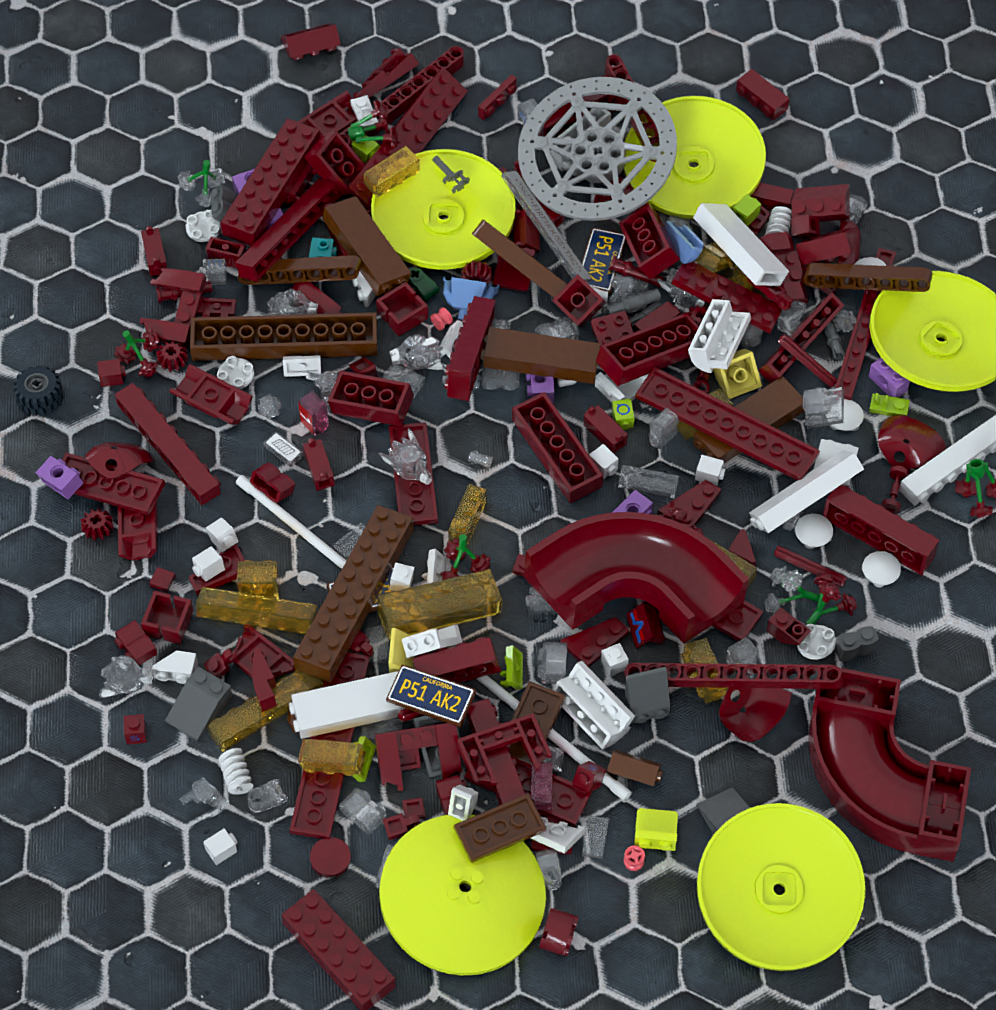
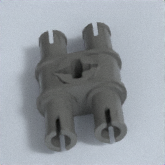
M650 289L643 293H632L618 298L613 304L602 307L601 313L603 316L621 311L630 314L644 309L649 303L661 300V295L658 289Z

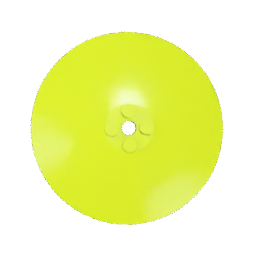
M685 96L662 102L675 126L677 154L673 169L666 183L647 203L655 210L678 218L694 219L693 217L701 203L726 204L733 210V207L746 194L751 196L762 179L766 160L765 144L755 123L737 107L711 97ZM631 127L625 143L642 146L633 127ZM626 150V157L640 152ZM642 158L625 164L624 172L626 177ZM649 160L630 182L633 190L646 180L656 162ZM695 162L698 166L691 167L689 164Z
M437 149L411 155L391 167L380 179L374 190L371 215L373 221L402 260L429 269H456L465 267L466 263H471L472 260L475 262L481 261L494 253L492 249L472 235V232L482 219L506 237L509 236L515 220V198L506 177L487 160L464 151ZM435 156H438L454 173L462 170V175L465 178H470L469 183L464 186V189L459 192L456 190V193H453L452 188L457 185L455 180L450 182L446 180V184L442 182L443 178L447 175L432 161ZM442 215L448 216V218L444 220L440 219L439 217Z
M932 271L931 286L926 292L883 290L879 294L871 311L870 334L881 358L899 375L913 383L930 389L952 392L977 389L996 380V294L991 289L976 280L960 274ZM937 338H943L945 341L941 342Z
M775 803L759 805L738 813L717 830L707 844L699 864L697 896L708 928L719 943L730 953L759 968L792 971L804 969L824 961L839 950L849 939L857 926L863 910L865 880L858 854L847 836L834 823L813 810L792 804ZM780 884L784 887L785 893L777 895L773 887Z
M444 815L415 826L391 850L380 879L379 899L381 912L387 928L395 941L406 953L421 964L434 970L454 975H477L494 971L512 962L534 939L542 922L546 903L543 874L535 856L523 841L471 863L453 828L455 824L462 822V820L450 815ZM463 883L468 884L470 891L462 892L459 885Z

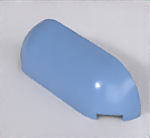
M666 221L665 229L680 261L684 264L695 261L702 252L703 242L686 225H683L682 228L675 226L672 221Z

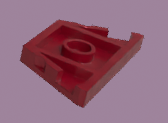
M248 623L244 625L243 635L239 637L236 643L237 647L233 650L236 651L239 657L233 662L236 666L252 678L255 648L259 647L274 677L295 670L294 661L290 656Z

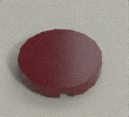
M336 837L319 840L310 851L311 866L318 875L325 878L342 875L351 863V852L348 845Z

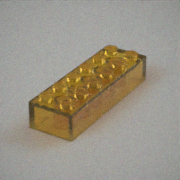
M488 569L378 595L377 610L387 638L391 640L392 628H397L409 635L500 614L503 600L491 570Z

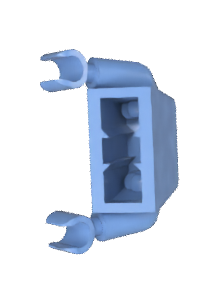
M443 277V294L447 303L452 306V309L459 311L458 320L463 322L464 315H468V303H472L474 296L493 299L494 295L498 294L499 285L491 287L492 282L487 286L486 282L454 277L448 281L446 277Z

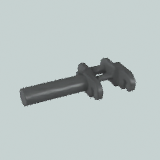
M438 156L433 158L432 161L447 175L443 178L442 182L446 184V180L448 182L455 180L457 185L452 188L453 193H456V190L459 192L464 189V186L469 183L470 178H465L462 175V170L454 173Z

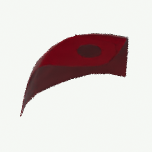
M894 415L885 419L878 434L879 448L892 467L919 468L946 450L944 440L937 431L905 415ZM904 439H908V440H909V444L903 442V440H904ZM896 451H902L905 454L903 462H897L894 459Z
M104 442L93 446L85 454L89 464L107 478L123 475L140 464L155 462L151 454L141 446L123 442ZM109 459H114L117 462V468L114 471H109L105 467Z
M728 688L720 706L719 717L724 726L740 740L747 742L759 740L785 715L790 704L792 692L779 688ZM739 690V700L732 702L731 694L733 691ZM743 707L746 708L744 713L740 712Z

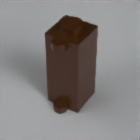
M619 750L612 752L607 772L654 786L656 782H660L663 775V770H660L662 764Z

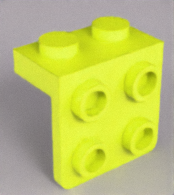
M639 808L637 810L634 846L636 845L644 849L675 851L678 813L675 811Z

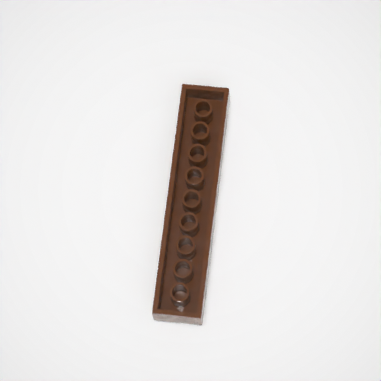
M376 313L191 318L190 351L192 361L226 360L229 356L243 359H277L284 356H378Z
M377 505L293 656L295 670L330 683L332 682L392 568L395 566L414 531L413 517Z

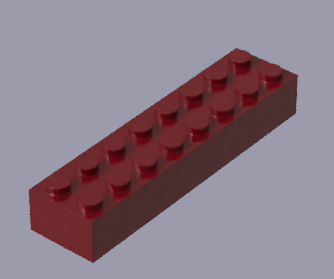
M287 118L222 219L221 228L223 236L252 246L264 234L307 166L308 161L304 157L320 139L318 129Z

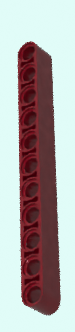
M451 47L380 102L388 115V118L385 119L387 125L410 108L440 68L444 67L453 75L464 66V50L461 47ZM378 115L376 118L380 122L381 116ZM347 128L340 135L351 147L353 142L350 139ZM373 129L365 132L368 137H374L383 129Z
M631 663L625 668V675L628 676L635 672L641 673L666 667L668 687L839 689L844 684L843 674L836 665ZM673 673H678L677 677L670 678ZM693 673H698L695 678H690ZM718 673L715 678H710L711 674ZM738 673L735 678H729L731 674ZM758 674L756 678L749 679L750 675ZM772 674H778L775 679H769ZM792 674H798L795 679H789ZM818 674L816 679H809L811 675ZM834 674L838 675L835 680L829 679Z

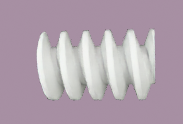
M774 207L769 217L765 235L778 232L789 233L792 210L786 207Z
M241 748L230 749L219 757V764L223 771L227 790L234 795L247 793L253 788V784L250 783L251 777L248 776L249 770L246 769L247 763L243 762L245 757L241 755L243 752Z

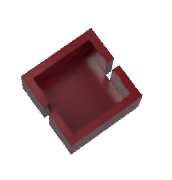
M407 282L376 300L377 313L386 323L389 322V327L398 337L428 319V305L418 295L416 296V292Z
M154 590L141 622V627L147 636L161 639V636H163L165 641L181 644L194 612L192 600L174 596L175 608H173L170 594Z

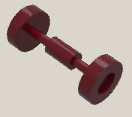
M902 466L890 468L889 476L895 480L890 492L891 499H885L881 504L887 511L893 514H898L901 508V504L895 500L900 488L899 481H902L909 475V471Z

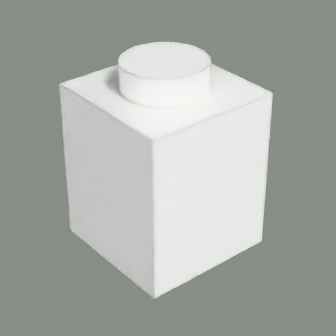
M604 444L589 454L603 474V479L617 471L618 458Z
M701 455L695 480L701 482L707 480L717 486L719 479L723 480L725 475L724 461Z
M223 518L206 527L211 542L222 552L239 542L233 527Z
M212 546L192 558L194 565L192 569L197 577L201 576L205 582L225 570L222 557Z
M395 563L389 590L408 595L413 580L414 567Z
M620 643L602 650L601 662L609 677L625 671L628 665V657Z
M225 829L203 841L205 850L216 865L237 853L236 844L238 842L232 833L228 834Z

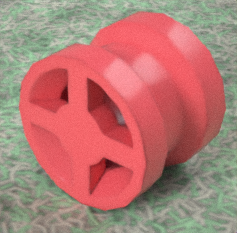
M444 307L439 309L437 314L434 313L430 316L433 325L439 331L443 330L445 325L453 323L451 314Z
M630 846L625 850L624 865L631 871L640 870L644 865L645 852L639 846Z

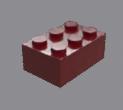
M336 130L324 133L304 157L322 179L337 183L340 196L350 194L346 188L365 165Z

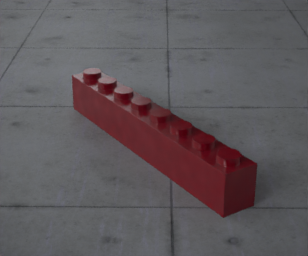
M319 178L235 262L239 276L258 281L323 215L325 204H334L340 198L337 183Z
M132 383L114 394L118 407L201 505L206 504L221 494L219 487L221 483L218 478L209 473L210 470L207 465L199 461L196 452L188 448L187 442L183 437L180 438L177 435L178 433L173 425L169 426L162 412L158 413L153 401L147 400L144 391L140 387L137 388Z

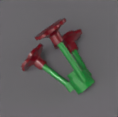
M379 100L373 102L375 109L371 111V114L351 124V127L348 128L352 142L384 140L390 141L392 148L398 145L396 127H391L389 134L388 125L385 120L388 118V115ZM381 116L380 122L374 123L375 125L366 128L359 126L372 117ZM373 129H383L386 132L383 136L363 137L366 135L365 132Z
M973 459L969 464H966V478L955 483V492L962 494L966 498L977 494V507L970 509V516L985 517L986 515L993 514V507L986 506L984 500H982L980 479L986 472L990 479V484L986 486V495L996 498V479L993 478L987 462L981 459ZM970 476H972L976 482L971 481Z

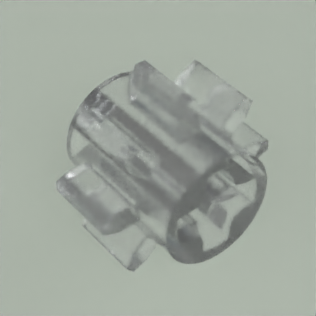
M840 310L835 315L836 319L832 320L837 331L842 330L844 333L851 331L854 328V324L857 323L853 312L850 311L848 313L846 310Z
M269 394L259 399L261 403L258 405V410L262 416H268V419L280 414L281 402L277 397H272Z

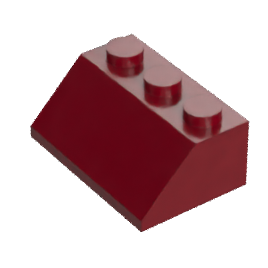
M332 23L281 36L288 57L294 58V60L304 58V54L308 53L311 56L320 54V50L323 49L332 51L337 49L336 46L341 45L336 24Z
M849 184L796 188L792 199V218L809 214L819 218L820 222L850 220Z
M858 226L808 238L796 244L801 266L818 263V261L822 260L825 263L831 262L838 256H841V259L852 256L851 253L857 250Z

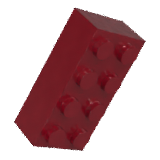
M646 203L619 222L639 268L650 280L680 260L659 214L649 203Z
M340 371L329 396L328 403L332 414L402 427L414 394L410 383Z
M480 637L475 642H462L453 648H441L435 653H423L418 655L417 658H413L415 669L456 683L501 672L497 652L490 637Z

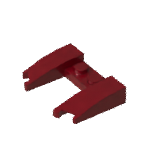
M162 268L161 275L156 280L152 279L150 284L183 291L175 321L169 322L140 318V324L145 325L146 332L150 329L153 332H157L161 342L172 343L174 340L176 344L181 342L182 346L188 347L191 336V318H196L207 278L203 273Z
M533 713L457 739L459 752L475 784H478V781L491 782V785H498L485 753L521 741L536 771L542 768L541 763L547 757L552 758V753Z
M442 723L374 734L381 784L384 786L386 782L398 785L396 790H403L399 751L437 745L442 779L449 777L456 771L462 772L460 752L457 746L458 734L455 725Z

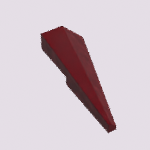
M400 48L392 49L390 51L392 55L382 61V64L361 85L363 89L360 92H355L352 99L366 95L370 98L419 65V62L412 53H403ZM350 100L345 104V106L348 109L352 110L353 108L351 106Z

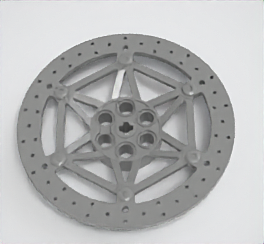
M593 77L578 80L562 86L549 94L529 115L521 131L518 145L519 167L531 193L552 211L569 218L587 221L616 218L643 206L666 183L673 169L677 154L675 126L663 103L642 86L631 81L612 77ZM609 94L623 97L630 101L627 105L587 102L582 97ZM570 102L571 108L545 137L539 136L546 121L559 108ZM587 108L617 110L621 112L605 127H600ZM641 108L649 114L656 125L660 142L658 147L651 145L637 112ZM576 113L579 136L577 138H553L570 117ZM581 113L590 122L592 128L583 130ZM625 118L620 133L613 131L612 129ZM631 118L634 119L645 146L623 142ZM555 145H572L571 152H567ZM536 150H543L557 182L554 188H551L545 182L538 170ZM550 150L573 160V164L563 178L560 177ZM626 150L640 152L626 157ZM642 158L619 184L618 175L624 169L625 164ZM650 159L657 160L646 180L635 190L625 195L623 190ZM576 171L579 174V176L571 179V177ZM585 179L593 183H603L607 189L572 185ZM567 192L608 195L611 196L612 200L601 203H585L571 200L564 196Z

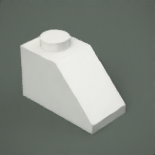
M462 785L454 787L451 791L448 815L462 821L469 819L477 804L479 792Z

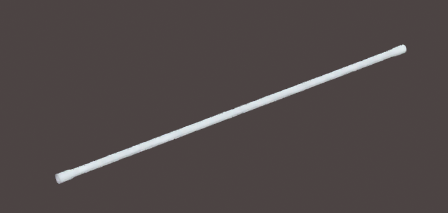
M244 475L237 478L236 484L248 494H251L341 569L343 568L347 560L277 503L270 500L263 492L257 490ZM399 603L389 607L419 633L431 630ZM489 676L477 678L480 683L516 711L519 704L516 698ZM554 729L551 730L548 738L580 765L588 761L593 762ZM605 773L602 783L625 802L632 792L608 773Z

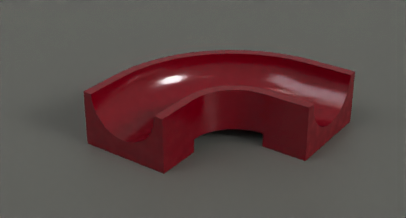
M612 512L594 515L561 528L526 550L523 577L572 630L601 612L606 602L622 597H632L644 600L655 606L659 610V618L683 644L743 605L749 583V578L736 564L701 533L668 518L637 512Z
M840 668L844 677V684L839 689L815 690L808 738L811 763L823 792L841 816L866 836L896 850L953 862L961 842L971 768L930 760L929 765L907 755L896 740L893 726L901 680ZM834 674L829 679L835 680L838 675Z

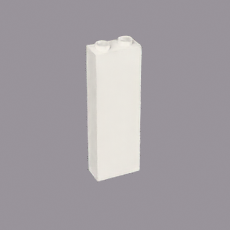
M701 203L693 218L755 285L781 286L789 270L726 204Z
M842 450L806 474L801 480H797L749 512L752 517L750 522L755 529L758 528L760 531L769 533L864 470L855 453Z
M398 671L292 694V702L289 703L291 715L295 714L296 720L293 721L295 732H299L300 738L303 739L397 718L399 711L405 708L388 703L386 698Z

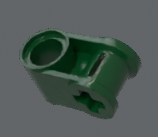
M412 267L409 269L411 275L408 285L424 302L439 292L437 284L420 268Z

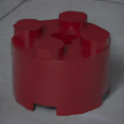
M550 908L539 948L567 956L579 917Z

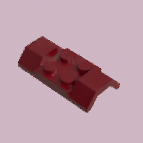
M346 90L297 122L318 129L321 137L324 133L334 130L339 134L342 133L351 124L356 122L357 118L353 109L350 110L345 106L352 99Z
M788 232L769 233L758 238L789 270L781 284V287L787 291L786 294L794 301L808 303L805 283L803 281L804 276L791 235Z
M191 364L188 366L186 375L177 388L169 390V393L183 399L185 403L231 425L239 424L248 412L253 398L252 395Z
M157 502L150 515L118 507L119 557L132 561L151 558L157 551Z

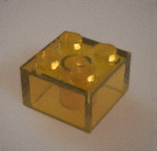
M246 560L238 562L237 586L240 601H279L280 578L277 561L253 562Z

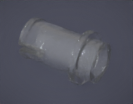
M471 450L468 461L472 465L475 463L490 469L493 457L478 453V450Z
M803 511L784 522L782 527L788 531L795 529L796 522L803 514Z

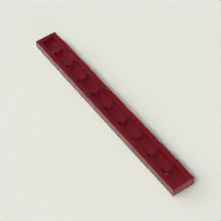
M878 248L876 258L882 260L886 266H893L896 252ZM865 290L834 389V397L852 399L871 337V311L877 297L883 290Z

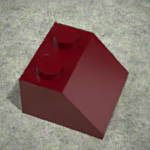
M578 274L552 300L580 329L606 304V301Z

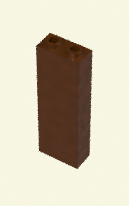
M356 196L324 208V222L348 256L353 255L361 259L360 272L377 296L387 294L405 282L409 284L411 272Z
M489 327L488 334L484 335L483 343L486 345V349L482 348L480 359L484 360L483 367L594 384L597 369L596 358L600 343Z
M782 376L736 405L735 408L778 429L805 412L807 401ZM699 430L694 433V446L699 451L701 450L705 456L723 460V464L741 453V451Z

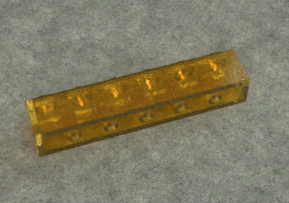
M202 587L196 602L197 617L306 634L317 615V605Z
M296 670L290 676L281 678L276 684L277 688L272 689L277 704L276 707L262 712L257 696L250 697L241 706L232 708L223 717L211 721L208 725L209 735L219 749L224 752L289 712L292 694L320 689L323 686L322 680Z

